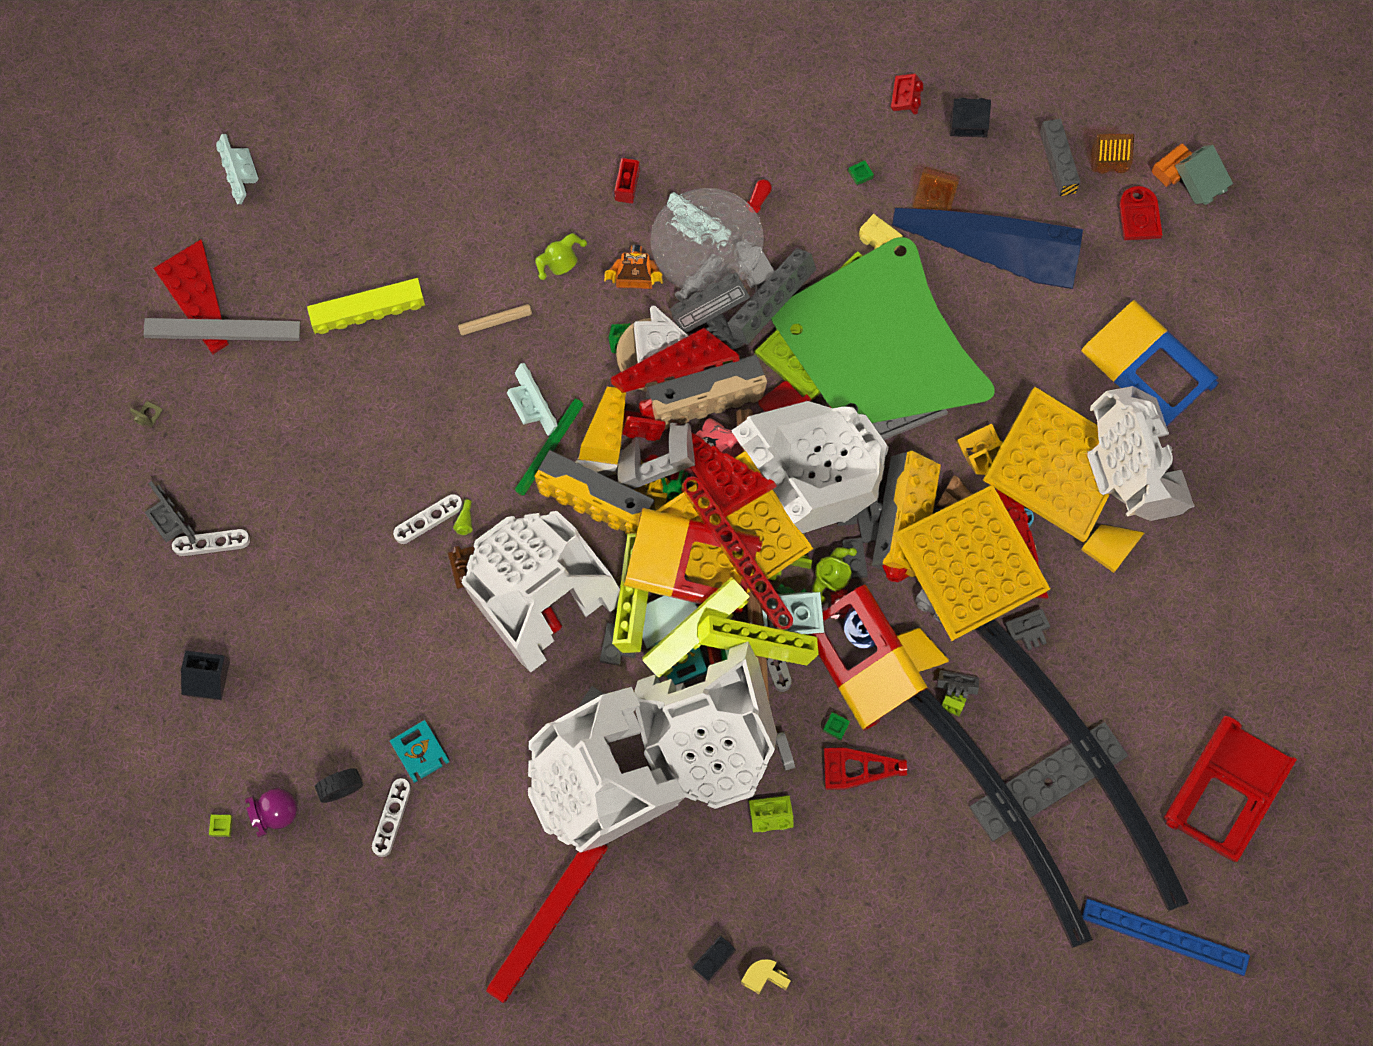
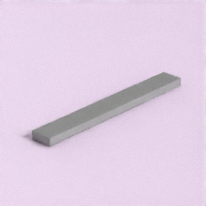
M145 318L144 338L300 341V321Z
M944 409L872 424L882 439L886 440L945 416L948 412ZM817 446L815 452H820L821 447ZM843 450L841 452L842 456H846L848 454L847 450Z

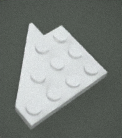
M651 306L650 308L651 321H635L633 324L638 363L688 337L683 330L656 306ZM714 365L705 367L704 370L714 368Z

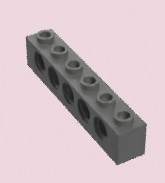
M796 248L728 322V326L733 339L749 344L815 272L816 266L811 253Z

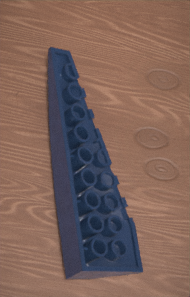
M895 208L892 223L894 227L912 234H918L923 236L924 239L933 240L944 247L953 248L959 253L984 263H990L999 269L1010 271L1016 276L1025 277L1031 282L1073 289L1083 229L976 213Z

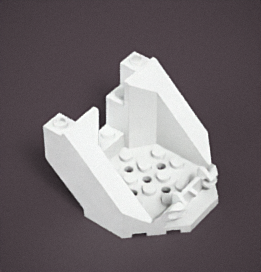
M1134 386L1109 390L1101 395L1090 406V411H1094L1098 423L1099 444L1092 451H1088V459L1099 492L1102 495L1112 494L1125 503L1128 510L1127 516L1137 515L1149 521L1181 515L1189 508L1195 507L1182 470L1165 473L1172 464L1173 456L1171 453L1172 447L1167 445L1162 448L1158 437L1169 435L1157 398Z
M806 401L749 416L746 421L732 430V433L766 479H771L776 483L777 487L774 488V491L778 495L779 501L802 534L837 522L845 523L878 499V489L882 480L888 446L868 417L858 414L852 407L832 409ZM817 446L821 447L820 452H815ZM843 450L848 451V454L846 456L841 455V452ZM827 461L832 462L830 467H825ZM811 472H814L815 477L812 479L809 478V474ZM837 476L842 477L841 482L835 481Z
M553 511L549 515L540 516L539 513L528 514L524 518L518 519L514 516L506 517L475 540V551L473 555H470L467 564L468 572L466 576H463L461 582L483 615L521 664L530 672L546 661L541 651L554 642L551 636L553 632L541 613L544 609L570 591L585 617L601 605L611 612L618 606L620 592L613 576L580 536L577 529L558 511Z
M749 642L730 648L727 660L710 665L705 682L685 688L683 683L674 685L672 679L660 683L656 674L637 681L634 693L638 697L640 706L636 709V714L642 729L641 735L645 748L644 755L652 770L661 768L667 781L677 779L686 798L694 801H703L708 803L709 807L715 809L754 795L769 759L775 750L777 732L759 661ZM703 729L705 733L699 734L697 730ZM725 740H731L733 743L728 745L725 743ZM711 746L713 747V750L708 751L706 747ZM687 753H693L695 756L692 758L688 757ZM719 763L722 767L716 768L714 764Z
M632 687L603 694L556 721L547 723L529 741L532 760H529L528 776L532 777V787H528V796L544 831L550 835H557L558 840L567 845L572 844L576 846V850L579 852L605 845L678 806V803L685 798L683 789L677 779L667 781L661 768L650 771L649 767L646 766L623 774L619 770V766L607 743L642 732L633 712L640 706V703Z

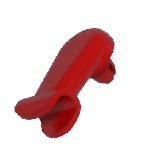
M762 179L756 183L750 201H747L745 205L749 212L755 214L761 210V205L772 191V185L768 180Z

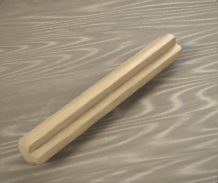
M526 304L459 324L458 328L460 334L465 335L532 314L530 305Z

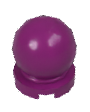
M270 789L263 793L259 800L254 796L245 798V802L250 803V807L246 809L253 828L257 826L259 832H256L258 837L267 835L268 828L275 830L285 828L296 818L298 810L297 801L285 789Z

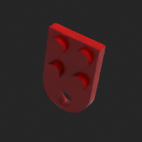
M1134 186L1127 189L1119 202L1124 240L1161 239L1163 234L1156 195L1150 189L1142 186ZM1139 193L1142 199H1135L1133 194Z

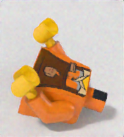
M632 245L631 253H622L621 258L617 259L612 267L605 271L604 276L605 282L610 279L612 283H615L616 279V287L652 289L654 282L659 281L663 284L662 273L655 262L649 260V254L642 253V246Z

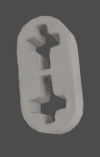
M768 658L767 668L775 689L780 692L787 691L792 681L786 662L781 661L779 664L780 671H777L775 665L771 666L773 659ZM780 674L783 680H787L784 687L781 684H777Z
M784 732L777 733L776 746L785 771L793 769L795 764Z

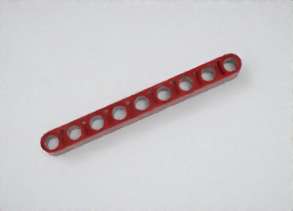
M688 477L682 484V491L774 627L779 630L790 628L793 624V617L702 482L697 477ZM687 482H694L697 486L696 491H689L686 487ZM700 498L708 501L707 508L699 507L698 500ZM711 515L719 517L720 522L718 525L710 523L709 518ZM722 532H728L731 535L729 542H724L721 539ZM734 548L742 551L740 559L733 557L732 551ZM745 565L753 567L754 572L751 576L744 573ZM757 582H762L765 585L763 593L755 589ZM769 598L776 601L775 609L767 607V600ZM780 615L787 617L788 623L786 626L779 624L778 618Z
M606 844L577 853L486 990L487 993L502 1003L507 1001L521 980L520 977H523L533 962L532 959H535L545 944L544 942L547 941L555 929V924L560 922L568 910L567 906L570 907L580 892L578 889H582L592 874L590 871H594L603 857L602 854L606 853L608 849Z

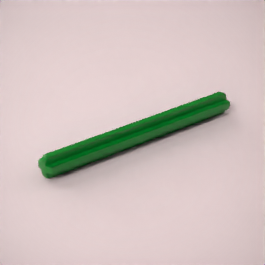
M574 399L557 424L556 429L551 433L516 486L515 491L521 496L526 494L534 482L535 475L549 450H555L584 404L580 400Z

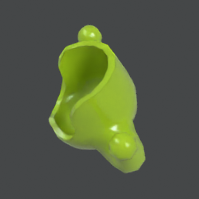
M572 233L561 241L549 244L545 252L535 259L539 271L538 277L541 280L546 279L545 265H548L555 275H561L571 270L577 263V257L572 250L573 244L578 243L581 247H585L587 241Z
M837 547L831 556L821 559L817 564L815 571L816 579L812 586V591L821 592L822 604L826 600L822 595L826 587L838 591L849 583L852 572L850 566L843 559L847 555L855 556L857 554L855 548Z

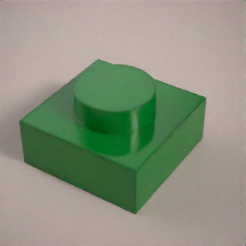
M865 160L849 167L848 172L857 186L874 177Z
M832 712L823 732L841 741L850 721Z

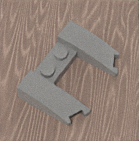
M670 423L669 454L641 464L639 439L635 437L630 445L624 450H620L618 483L635 489L694 466L692 433L689 423H686L684 426Z

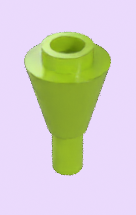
M468 499L464 500L463 509L453 526V529L460 535H467L473 531L470 512L472 501Z

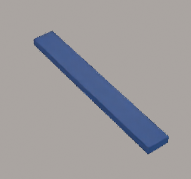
M1086 900L1082 917L1087 922L1245 976L1250 958L1248 954L1094 900Z

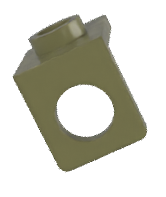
M148 401L140 412L132 408L130 409V413L133 415V420L142 426L145 424L151 428L163 411L162 408ZM149 408L155 410V415L152 418L144 415L145 411Z

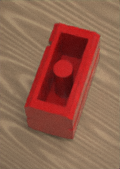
M621 158L614 191L615 201L634 203L640 174V161Z

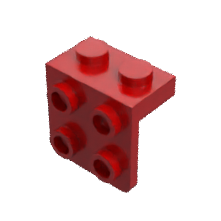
M784 381L759 400L758 405L764 412L806 401L812 402V399L807 394L801 397L788 381Z
M624 411L622 435H626L629 438H645L648 441L660 440L666 422L645 418L638 412Z

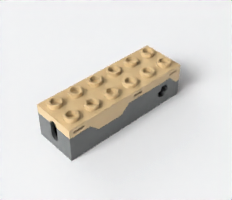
M757 355L734 363L730 362L723 366L710 368L647 387L646 398L640 401L639 408L643 417L666 422L665 429L670 428V423L685 424L691 419H702L708 414L714 412L716 414L721 413L731 407L738 408L750 401L752 403L758 402L764 395L767 380Z

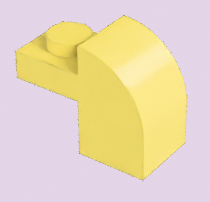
M765 959L759 960L749 967L741 984L760 994L767 980L784 990L788 988L791 980L787 979L789 976L783 971L777 970L775 972L773 970L776 965L775 961Z

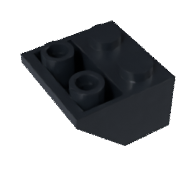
M964 97L954 99L950 114V136L987 137L991 100L984 98L967 99Z
M185 650L181 667V694L184 696L222 700L230 661L224 655Z

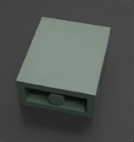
M1214 145L1201 147L1175 165L1195 204L1203 203V205L1212 202L1214 196L1228 191L1227 188L1233 184Z

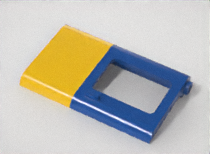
M1136 300L1128 304L1081 350L1120 388L1134 386L1157 398L1166 426L1172 423L1204 391L1208 389L1212 391L1219 384L1217 382L1219 377ZM1159 349H1163L1198 382V386L1175 407L1167 404L1136 374V370Z

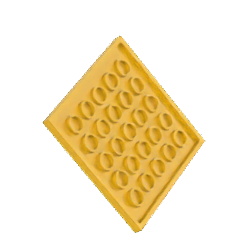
M1034 387L983 481L993 485L994 488L1078 540L1085 542L1110 495H1102L1099 492L1088 459V451H1092L1099 444L1098 425Z
M746 451L735 457V459L746 464L749 469L761 473ZM696 484L690 487L688 490L691 492L696 491ZM773 490L725 517L734 530L760 536L759 540L762 541L760 553L756 552L755 562L767 579H770L813 550L804 534L794 525ZM684 493L656 510L703 522ZM700 498L698 500L699 507L707 508L708 501ZM711 515L709 518L712 525H718L720 522L719 517L716 515ZM700 542L692 544L685 572L690 582L720 588L733 577L740 585L741 577L721 547ZM732 551V555L734 558L740 559L742 552ZM757 582L755 588L761 585L762 582Z
M993 485L893 534L951 641L1050 590L1048 583Z

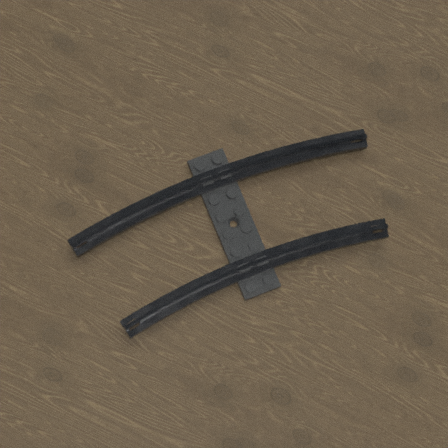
M994 619L978 627L976 632L1034 694L1071 743L1005 784L971 738L927 689L916 694L922 700L921 703L915 696L907 701L940 735L987 796L969 807L992 842L1011 831L1043 886L1071 947L1075 948L1093 939L1066 882L1029 819L1093 778H1096L1125 825L1157 886L1168 912L1189 904L1155 833L1114 765L1127 758L1128 755L1107 724L1104 722L1089 731L1043 671ZM985 627H987L994 634V636L988 630H986ZM1045 779H1051L1052 785H1046ZM1170 892L1172 893V895H1173V897H1174V899H1175V901H1176V904L1174 903ZM1073 929L1076 930V933L1080 939L1079 941H1077Z

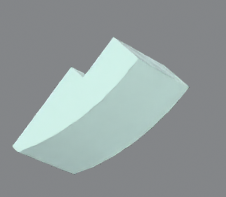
M821 592L778 594L793 617L792 626L784 631L799 634L824 633ZM769 598L767 600V607L775 609L776 601ZM762 609L764 626L776 629ZM780 615L778 622L781 626H786L788 619L786 616Z
M662 596L648 603L642 637L646 648L655 646L654 643L660 642L697 608L696 604L668 596Z

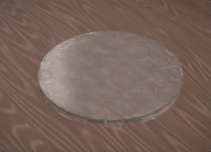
M700 188L680 194L668 202L659 212L651 231V250L657 267H659L670 282L691 292L700 293L710 284L718 283L728 274L736 272L741 280H745L754 271L762 256L764 237L758 215L741 197L721 189Z

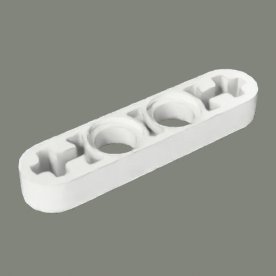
M449 495L398 525L393 533L395 540L400 544L408 543L457 514L462 509L461 498L457 495ZM450 501L457 502V507L450 506ZM443 505L447 508L448 513H445ZM440 510L442 515L440 518L434 519L431 517L432 512ZM418 520L425 522V526L421 529L414 527L415 522ZM409 525H411L414 533H411V530L408 527ZM400 531L406 532L405 538L400 536Z
M243 529L193 535L192 537L196 543L192 545L193 549L191 550L190 546H187L191 545L189 539L186 536H182L173 541L172 549L179 556L242 549L249 545L250 537ZM239 535H242L245 538L242 539L241 543H239L238 540L230 541L229 536H231L232 539H238ZM220 537L226 538V543L223 546L216 545V540ZM199 540H206L207 544L204 548L199 549L196 547ZM183 542L186 546L180 551L177 547Z
M397 779L391 786L372 843V850L379 857L387 856L392 850L411 792V786L405 779ZM402 783L407 788L400 795L401 798H404L403 801L393 798V795L398 796L399 791L396 787L401 786ZM392 803H399L401 806L400 811L391 813L389 810ZM387 822L394 824V829L390 833L383 831V826ZM380 834H382L385 837H391L390 840H385L384 845L387 847V849H383L382 852H379V849L377 848V845H381L383 842V838L380 837Z

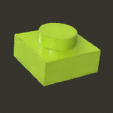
M211 815L209 836L231 837L233 816Z

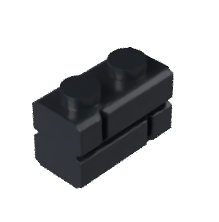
M719 936L714 941V944L694 964L692 970L709 984L735 954L736 949L722 936Z

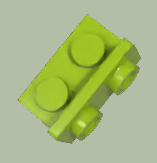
M790 796L749 800L753 832L785 830L794 827Z

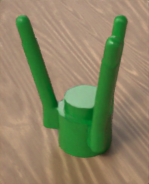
M684 470L679 471L678 480H671L668 485L665 477L661 478L663 493H667V497L670 500L683 493L682 484L687 479L688 473H684Z

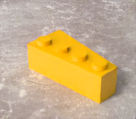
M607 386L582 442L579 460L618 464L626 392L622 393L615 387Z

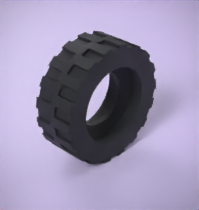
M350 768L327 776L315 785V789L320 802L327 803L358 791L363 786V782L358 770Z

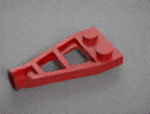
M824 748L825 790H846L894 776H907L906 759L898 760L848 748ZM849 759L860 761L863 764V773L856 777H848L846 775L845 762ZM870 761L881 762L884 765V771L871 775L868 773V763ZM895 765H898V771L895 770Z

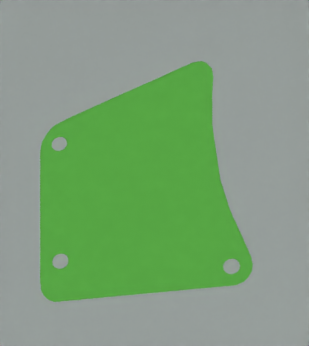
M904 237L894 238L792 296L771 319L832 409L846 407L848 404L854 403L858 406L857 413L866 415L871 423L985 402L994 395L992 382L964 351L939 312L927 285L917 247L910 239ZM897 246H904L907 252L904 256H897L894 253V249ZM793 324H800L803 327L802 333L799 335L792 334L790 331Z

